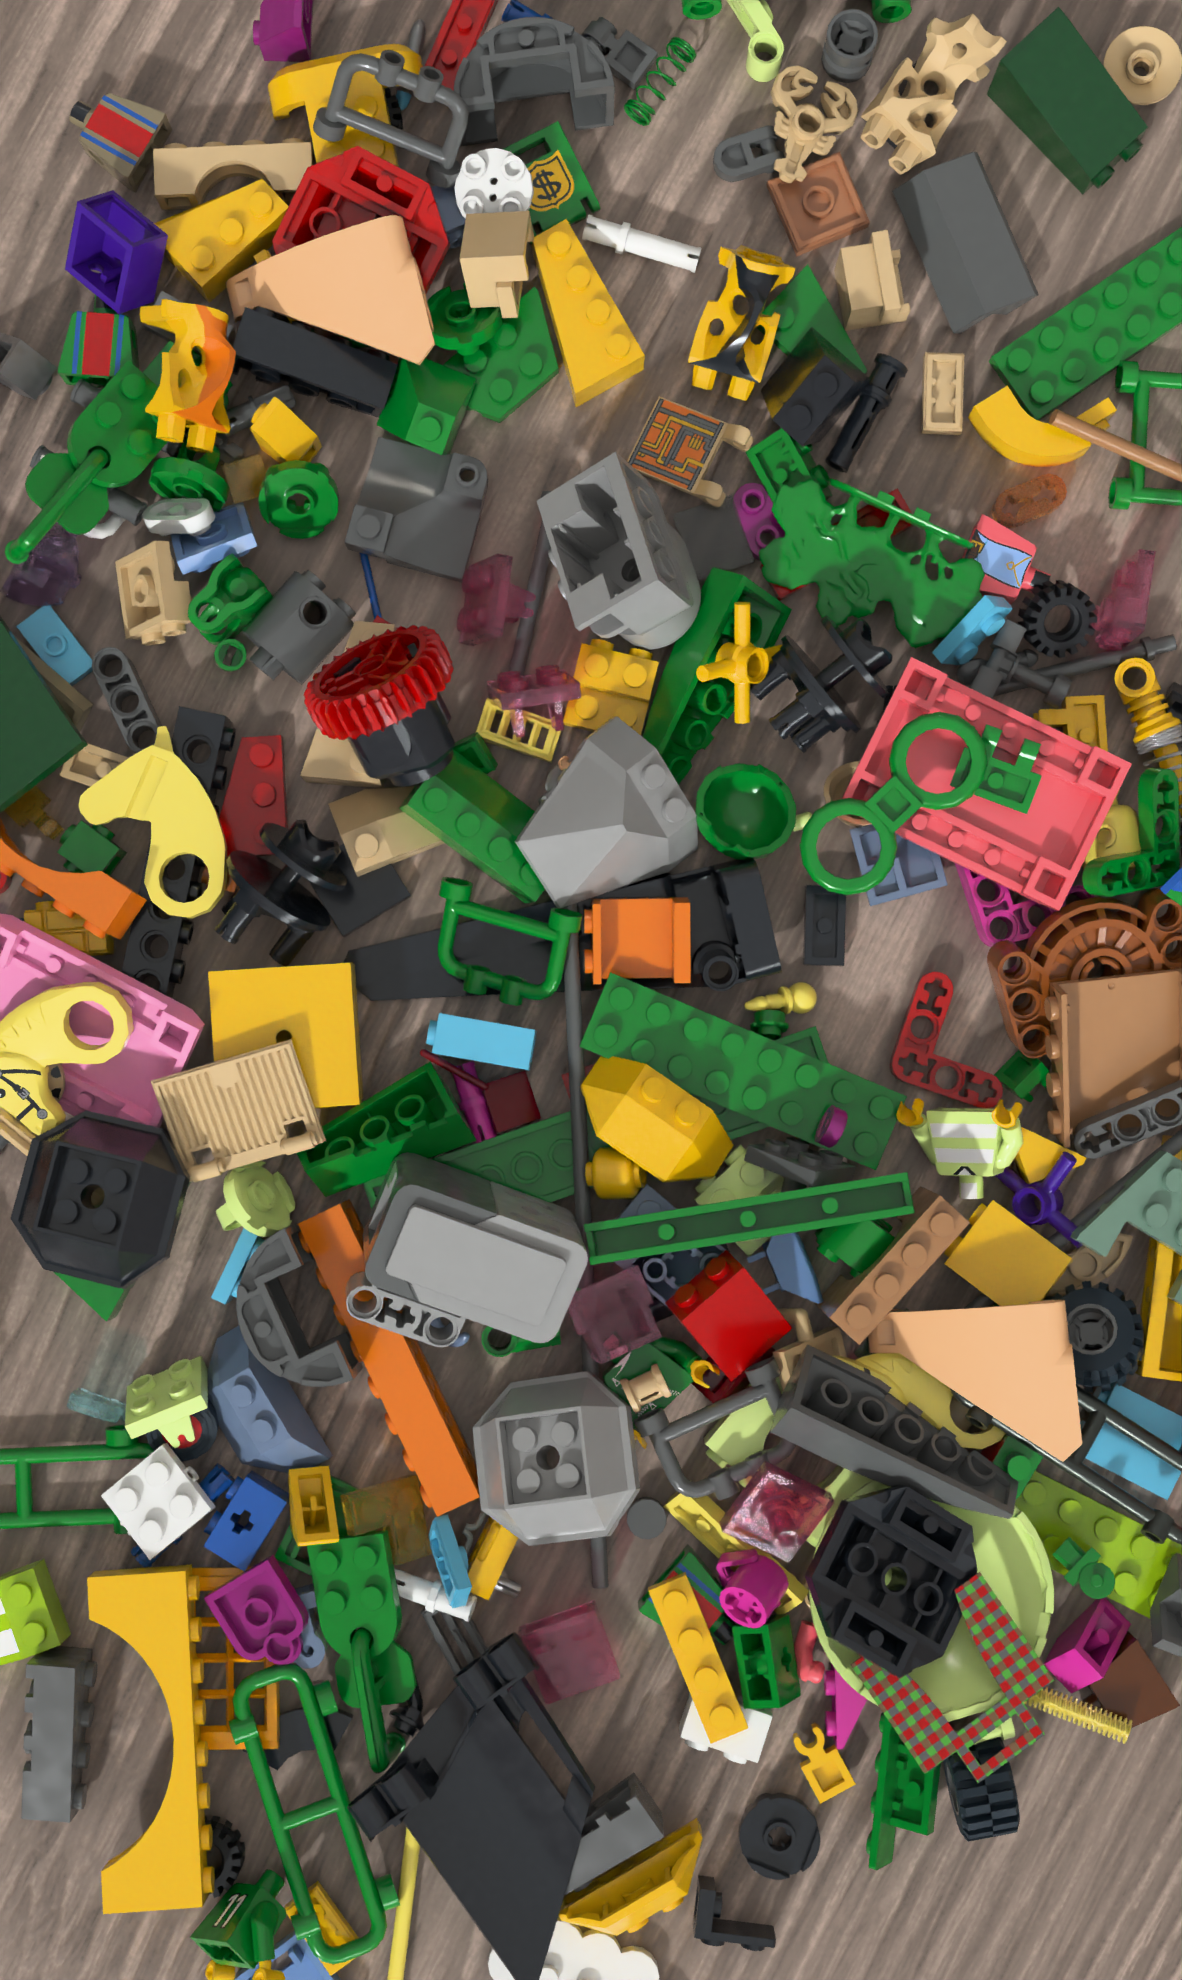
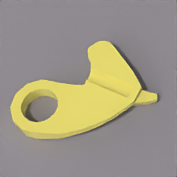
M167 726L158 727L154 745L129 757L89 787L80 796L79 809L86 820L96 826L109 823L116 818H132L151 822V842L144 879L150 899L168 915L192 919L212 911L224 896L227 883V844L217 811L199 779L174 754ZM179 855H196L204 861L208 868V887L202 896L194 901L177 902L169 897L164 889L162 880L164 869L172 859Z

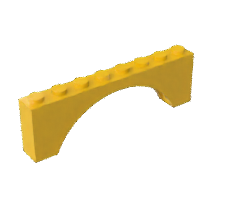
M192 1564L95 1571L87 1577L89 1619L107 1627L122 1637L140 1654L150 1667L166 1699L174 1739L171 1777L159 1812L148 1829L123 1852L111 1858L101 1871L103 1914L203 1907L209 1893L214 1892L215 1874L213 1866L207 1867V1851L212 1849L213 1834L211 1824L205 1825L204 1809L210 1807L209 1783H203L202 1767H207L208 1744L207 1741H201L200 1725H205L206 1703L204 1699L199 1700L198 1683H203L204 1681L203 1658H197L196 1642H201L202 1622L201 1617H195L194 1601L199 1600L200 1597L199 1576L192 1574Z

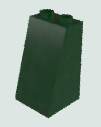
M1059 7L1000 60L987 95L1082 195L1093 185L1097 189L1102 187L1115 173V170L1112 168L1121 159L1127 163L1143 147L1144 144L1140 140L1148 128L1147 124Z

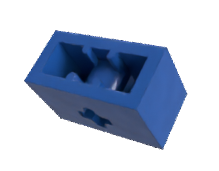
M252 1470L245 1479L237 1476L225 1495L227 1499L231 1500L223 1514L216 1511L204 1529V1532L210 1536L203 1547L244 1572L289 1502L288 1492ZM246 1510L251 1513L249 1517L250 1522L243 1527L238 1522L241 1518L240 1515Z

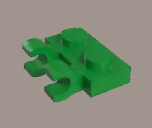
M986 724L981 738L985 743L988 763L984 781L974 795L1027 814L1042 775L1031 772L1041 744L1024 738L1015 765L992 757L1002 730ZM966 747L963 749L950 786L955 788L968 775L971 760L969 749Z

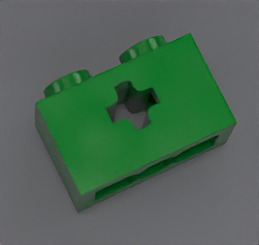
M789 1614L770 1615L766 1623L760 1628H748L740 1624L732 1626L744 1709L781 1708L800 1697L801 1690L797 1675Z

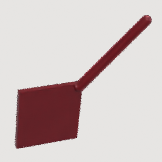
M426 1049L420 1050L422 1057L482 1090L496 1133L541 1118L525 1070L486 1083Z

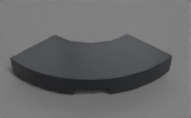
M303 1707L280 1713L279 1748L264 1749L269 1766L277 1771L289 1757L301 1751L316 1750ZM338 1709V1712L323 1717L334 1751L353 1718L352 1714Z

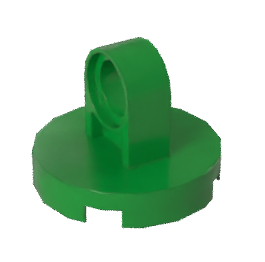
M186 439L179 450L177 458H159L153 463L149 484L164 499L175 498V496L186 499L205 498L209 500L214 512L222 510L223 504L228 499L230 487L225 479L215 472L220 459V450L215 444L212 453H205L199 460L193 461L196 452L187 449Z

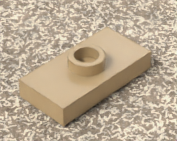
M924 353L921 434L960 435L962 433L963 353Z

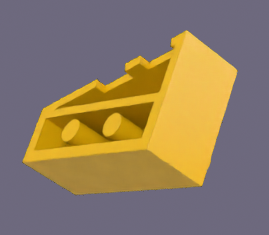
M260 179L158 225L168 235L164 255L210 303L226 288V281L246 270L256 261L253 257L264 249L267 251L273 245L272 240L289 206L263 179Z

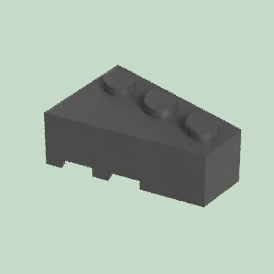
M632 1773L590 1803L565 1895L573 1890L575 1892L583 1890L595 1877L664 1838L662 1812L635 1773Z

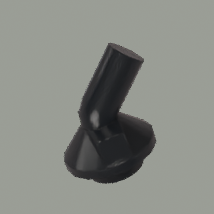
M417 1678L415 1692L406 1701L407 1706L391 1710L389 1713L395 1719L392 1727L412 1738L424 1726L421 1714L423 1700Z

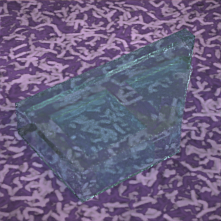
M78 1388L71 1392L67 1403L68 1409L103 1421L115 1423L118 1419L125 1421L126 1403L83 1388Z

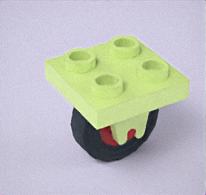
M202 1356L191 1360H179L172 1364L169 1369L155 1375H143L127 1386L125 1428L131 1439L146 1434L148 1443L154 1451L161 1445L168 1443L181 1462L197 1459L208 1452L216 1440L218 1418L214 1406L208 1400V1368Z

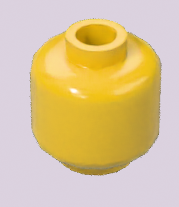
M602 1147L595 1152L592 1162L586 1163L585 1178L587 1185L593 1186L597 1196L601 1199H632L638 1194L640 1188L645 1187L647 1171L613 1147Z

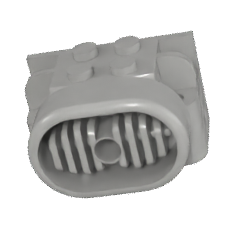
M615 451L537 500L551 547L548 550V555L553 565L558 569L561 579L558 581V588L568 602L576 629L581 631L590 626L591 630L601 638H611L619 634L630 644L638 648L650 650L668 646L687 632L699 611L701 589L686 543L682 536L667 523L661 502L652 485Z

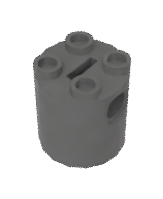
M309 570L307 572L304 571L302 575L294 571L242 630L258 647V650L250 657V660L273 681L284 670L302 685L350 632L354 625L351 619L356 615L355 611L339 597L332 601L322 591L326 585ZM308 602L314 603L320 610V619L316 624L308 623L303 616V608Z

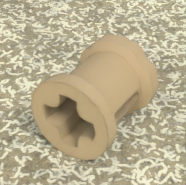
M657 1363L651 1366L650 1371L631 1380L626 1378L620 1380L635 1414L641 1412V1406L662 1396L665 1398L672 1396Z

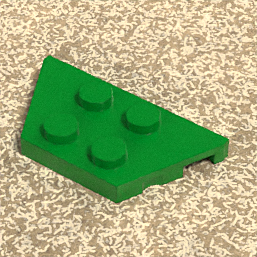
M535 286L521 297L518 318H503V325L497 333L487 342L481 344L477 352L471 355H460L457 352L443 364L477 378L466 410L477 411L483 417L501 423L559 373L539 291Z

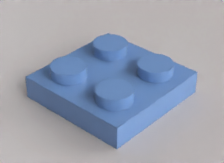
M243 500L224 507L219 512H214L216 517L211 523V528L201 535L171 534L176 561L182 575L190 572L200 573L206 571L214 563L223 560L232 553L237 558H240L249 553L252 548L258 546Z

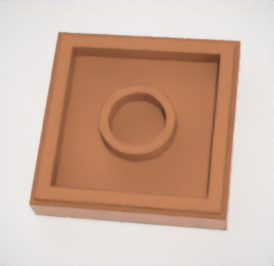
M840 151L802 166L807 172L802 182L795 179L790 184L779 179V176L767 181L768 191L796 257L869 227L870 221Z

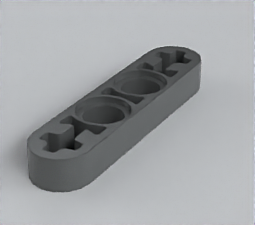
M1182 1079L1078 1123L1074 1131V1145L1077 1152L1089 1159L1100 1158L1181 1125ZM1162 1099H1172L1178 1103L1179 1110L1176 1114L1166 1117L1158 1114L1155 1107ZM1127 1114L1137 1116L1141 1120L1140 1127L1133 1132L1123 1131L1118 1126V1121L1122 1116ZM1106 1123H1111L1115 1139H1111L1110 1132L1106 1133ZM1091 1131L1094 1136L1101 1135L1099 1137V1144L1093 1146L1090 1141L1084 1142L1085 1133Z

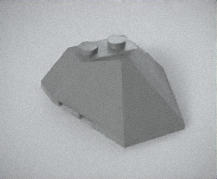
M617 716L611 718L582 741L577 749L579 752L569 767L563 769L557 778V785L548 798L542 800L515 840L518 848L557 908H563L669 872L698 849V828L695 811L666 763L652 744Z

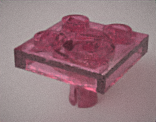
M764 1461L719 1523L722 1532L789 1563L834 1504V1500L830 1492Z

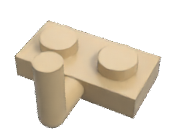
M778 1309L789 1324H794L798 1341L773 1352L781 1372L779 1379L783 1391L807 1345L829 1355L847 1358L840 1327H827L813 1334L809 1315L805 1309Z

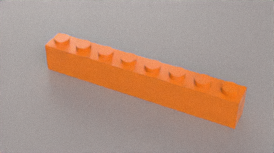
M350 1199L298 1223L301 1230L298 1233L300 1243L308 1254L312 1253L318 1266L316 1268L318 1281L325 1290L329 1289L335 1301L333 1305L334 1314L342 1326L346 1325L353 1339L350 1341V1346L355 1358L360 1363L364 1362L370 1375L368 1377L370 1390L377 1399L381 1398L387 1411L385 1413V1420L388 1428L393 1435L398 1434L405 1448L402 1450L404 1461L410 1471L416 1472L422 1484L420 1486V1494L428 1508L433 1507L438 1517L479 1498L475 1460L418 1341L352 1317L347 1311L346 1284L354 1274L365 1272L364 1228ZM368 1290L359 1291L354 1295L355 1299L363 1302L369 1301L375 1296ZM384 1297V1298H383V1307H384V1300L388 1301L387 1297ZM402 1309L396 1310L397 1313H402L403 1311Z

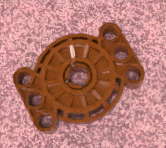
M1160 888L1145 892L1140 898L1137 908L1114 898L1092 897L1074 901L1061 907L1060 911H1054L1040 923L1028 939L1024 950L1008 940L995 943L989 949L987 964L1010 1041L1026 1057L1040 1058L1047 1054L1045 1038L1047 1035H1051V1024L1045 1014L1044 1001L1046 997H1050V982L1086 979L1089 971L1095 967L1092 961L1094 958L1105 964L1101 977L1182 968V906L1166 896ZM1168 904L1167 912L1163 916L1156 918L1158 909L1162 905ZM1108 909H1119L1120 911L1114 912ZM1177 940L1176 948L1171 953L1165 954L1167 946ZM1017 956L1016 964L1010 969L1003 970L1004 962L1010 957ZM1027 993L1023 1003L1013 1006V1001L1017 995ZM1037 1029L1032 1039L1023 1041L1024 1035L1029 1030Z

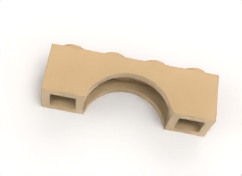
M289 138L283 140L282 143L266 144L260 140H248L243 142L242 145L207 142L203 147H187L179 143L167 144L164 148L153 149L155 197L162 210L190 209L202 204L207 193L220 181L230 177L245 176L256 180L263 179L287 205H290L307 167L316 164L311 142H305L298 138Z

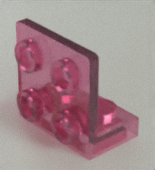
M595 1600L519 1627L518 1636L540 1665L538 1671L536 1669L533 1671L546 1704H551L620 1678V1671Z

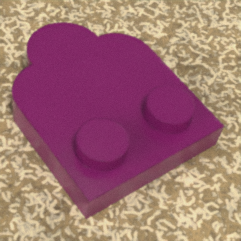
M274 1555L217 1587L204 1597L208 1607L241 1657L247 1660H259L266 1656L274 1664L286 1665L294 1662L300 1656L303 1649V1640L300 1634L308 1624V1611Z

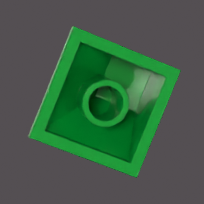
M400 358L384 410L379 416L377 426L405 441L437 454H450L477 378L427 358L420 365Z

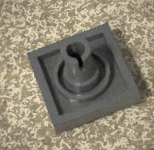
M786 1137V1141L765 1139L763 1144L748 1145L744 1158L746 1162L784 1176L781 1192L805 1189L807 1186L817 1187L853 1181L856 1166L842 1161L843 1155L829 1150H820L819 1152L809 1148V1142L795 1137Z

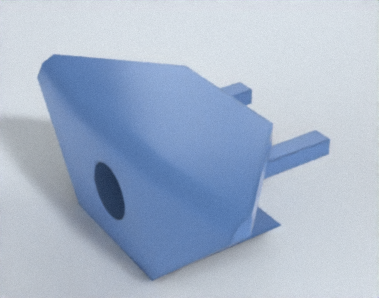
M798 1232L771 1236L770 1241L762 1245L763 1251L746 1258L748 1263H752L767 1257L777 1283L763 1288L762 1291L765 1294L780 1289L781 1292L786 1290L817 1304L823 1302L815 1271Z

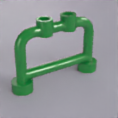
M1120 360L1115 375V391L1117 393L1133 394L1131 442L1147 448L1150 387L1182 389V373L1139 370L1137 361ZM1130 460L1129 478L1113 477L1108 496L1109 508L1127 510L1130 502L1179 506L1182 505V490L1144 487L1146 466Z
M443 877L439 895L446 898L438 940V958L441 966L447 973L464 980L463 990L472 994L484 995L487 992V987L500 991V1002L515 1006L522 1005L523 998L543 1000L557 991L562 980L570 935L580 931L583 915L570 909L552 908L548 923L471 902L473 883L460 878ZM459 915L552 941L545 980L538 985L532 984L522 977L501 975L491 972L489 968L481 965H467L459 962L453 953Z

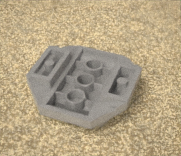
M585 1371L511 1382L472 1427L481 1510L528 1546L611 1536L618 1526L620 1519L640 1491L631 1406L606 1386L593 1372ZM552 1447L557 1449L560 1456L559 1463L554 1469L550 1468L547 1463V1453Z

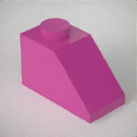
M1106 1598L1096 1599L1057 1638L1043 1664L1072 1694L1104 1678L1131 1623Z

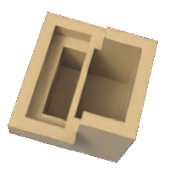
M530 211L466 214L459 259L471 308L500 307L502 318H518L523 281H528L529 279L525 257L527 242H534Z
M888 230L872 232L868 244L840 249L834 273L845 331L903 322L907 320L910 313L909 303L904 304L898 263L901 258L900 249L891 251Z

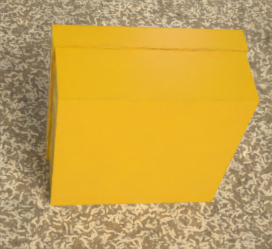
M349 962L208 971L214 1062L291 1039L315 1109L361 1104L363 1099L355 964Z

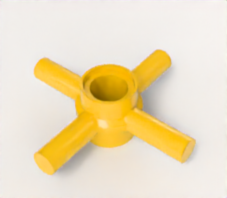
M750 602L734 603V643L727 642L723 644L717 652L715 662L699 666L696 670L697 678L701 682L722 677L734 683V722L738 724L750 723V683L758 684L764 680L769 670L771 657L780 651V647L783 646L777 645L763 649L755 647L750 642Z

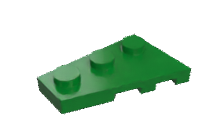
M807 264L762 312L763 315L771 316L774 312L781 314L773 344L788 356L810 328L813 327L864 374H867L868 370ZM762 325L756 326L765 335V328Z

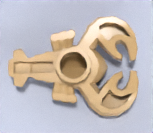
M799 65L787 67L776 76L771 90L773 104L776 107H780L783 113L779 110L776 112L774 131L777 136L786 139L784 144L785 158L775 160L774 170L779 172V179L790 184L795 179L802 182L806 177L807 172L802 167V163L806 161L811 152L823 156L827 155L830 149H832L833 143L836 142V137L833 135L823 136V134H842L853 126L858 114L857 99L850 89L829 81L826 82L823 89L828 91L835 101L829 97L828 93L823 92L821 94V104L827 118L824 117L819 108L814 104L804 103L796 105L795 101L809 96L814 90L811 85L804 87L800 83L816 85L818 76L812 71Z

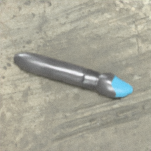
M418 19L413 24L407 47L419 54L420 57L426 33L425 23L422 19ZM396 86L395 96L402 111L409 104L413 91Z

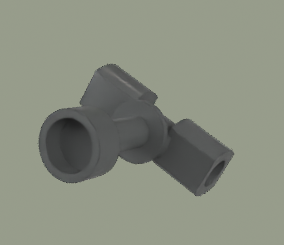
M1005 619L1004 625L997 631L990 645L994 650L986 666L981 665L969 688L993 698L1000 682L1008 684L1011 678L1044 693L1043 702L1058 709L1071 686L1072 680L1058 673L1052 680L1020 664L1022 655L1016 653V650L1027 629Z

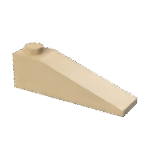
M415 786L364 789L328 804L357 877L444 844L441 839L399 809Z

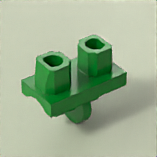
M1068 1537L1052 1554L1069 1570L1064 1578L1073 1587L1079 1583L1084 1594L1094 1599H1102L1112 1593L1115 1587L1114 1573L1105 1564L1098 1563L1102 1556L1094 1548L1091 1547L1085 1552Z

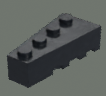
M245 307L232 346L236 351L232 374L238 375L240 368L251 371L256 376L255 379L258 382L272 385L273 382L280 383L282 380L288 382V386L295 393L308 397H317L319 392L327 394L326 400L331 404L375 417L380 416L384 410L398 364L389 361L390 357L377 350L369 349L367 352L353 348L352 342L340 336L331 335L329 338L318 335L314 333L315 329L299 321H292L289 324L276 319L277 315L268 309L254 307L252 310Z

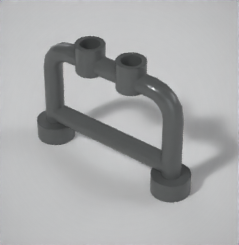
M393 50L382 51L380 59L362 53L350 55L344 59L337 69L327 107L318 109L313 124L314 132L324 140L336 142L343 139L348 125L430 159L426 170L428 180L443 188L455 186L461 169L456 157L468 124L469 112L465 101L458 93L441 85L443 74L431 66L421 67L418 75L403 69L404 57ZM358 71L368 72L375 75V79L384 86L395 87L399 85L413 91L414 96L422 102L433 103L437 101L448 106L453 116L443 147L344 106L354 73Z
M774 1357L761 1360L745 1370L751 1384L750 1387L669 1423L664 1409L657 1408L639 1416L633 1421L641 1437L649 1436L667 1478L677 1492L692 1498L704 1497L715 1493L718 1500H724L740 1491L737 1484L738 1481L752 1476L755 1483H761L774 1477L777 1474L774 1465L791 1455L796 1444L781 1438V1441L775 1447L756 1452L736 1465L721 1468L711 1473L707 1478L693 1482L685 1477L669 1442L766 1398L775 1417L782 1394L775 1380L781 1372Z

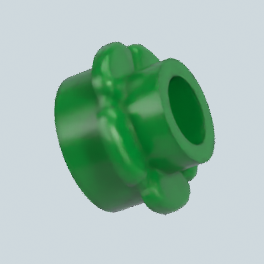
M778 1010L757 1011L754 1013V1023L750 1024V1030L771 1040L781 1038V1034L787 1032L789 1024L786 1023V1014Z

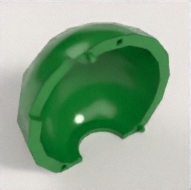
M737 763L724 767L720 765L704 778L697 791L695 814L700 832L715 849L736 860L749 861L768 856L787 842L795 827L796 804L790 788L776 773L760 764L754 766Z

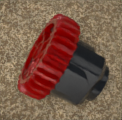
M411 625L407 629L400 626L393 632L387 629L384 634L379 636L373 634L371 639L364 642L359 640L358 645L346 648V652L340 656H333V661L330 664H324L322 671L314 673L313 680L308 682L307 689L304 692V703L313 722L321 733L329 738H338L339 740L347 738L361 766L369 777L375 779L390 778L391 782L396 786H411L437 775L453 758L455 741L447 726L451 715L440 692L445 690V683L450 682L454 668L444 642L434 629H428L426 626L418 628L415 625Z

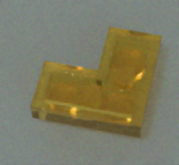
M417 1475L402 1476L340 1495L347 1534L357 1536L380 1528L388 1530L394 1565L404 1564L432 1554Z

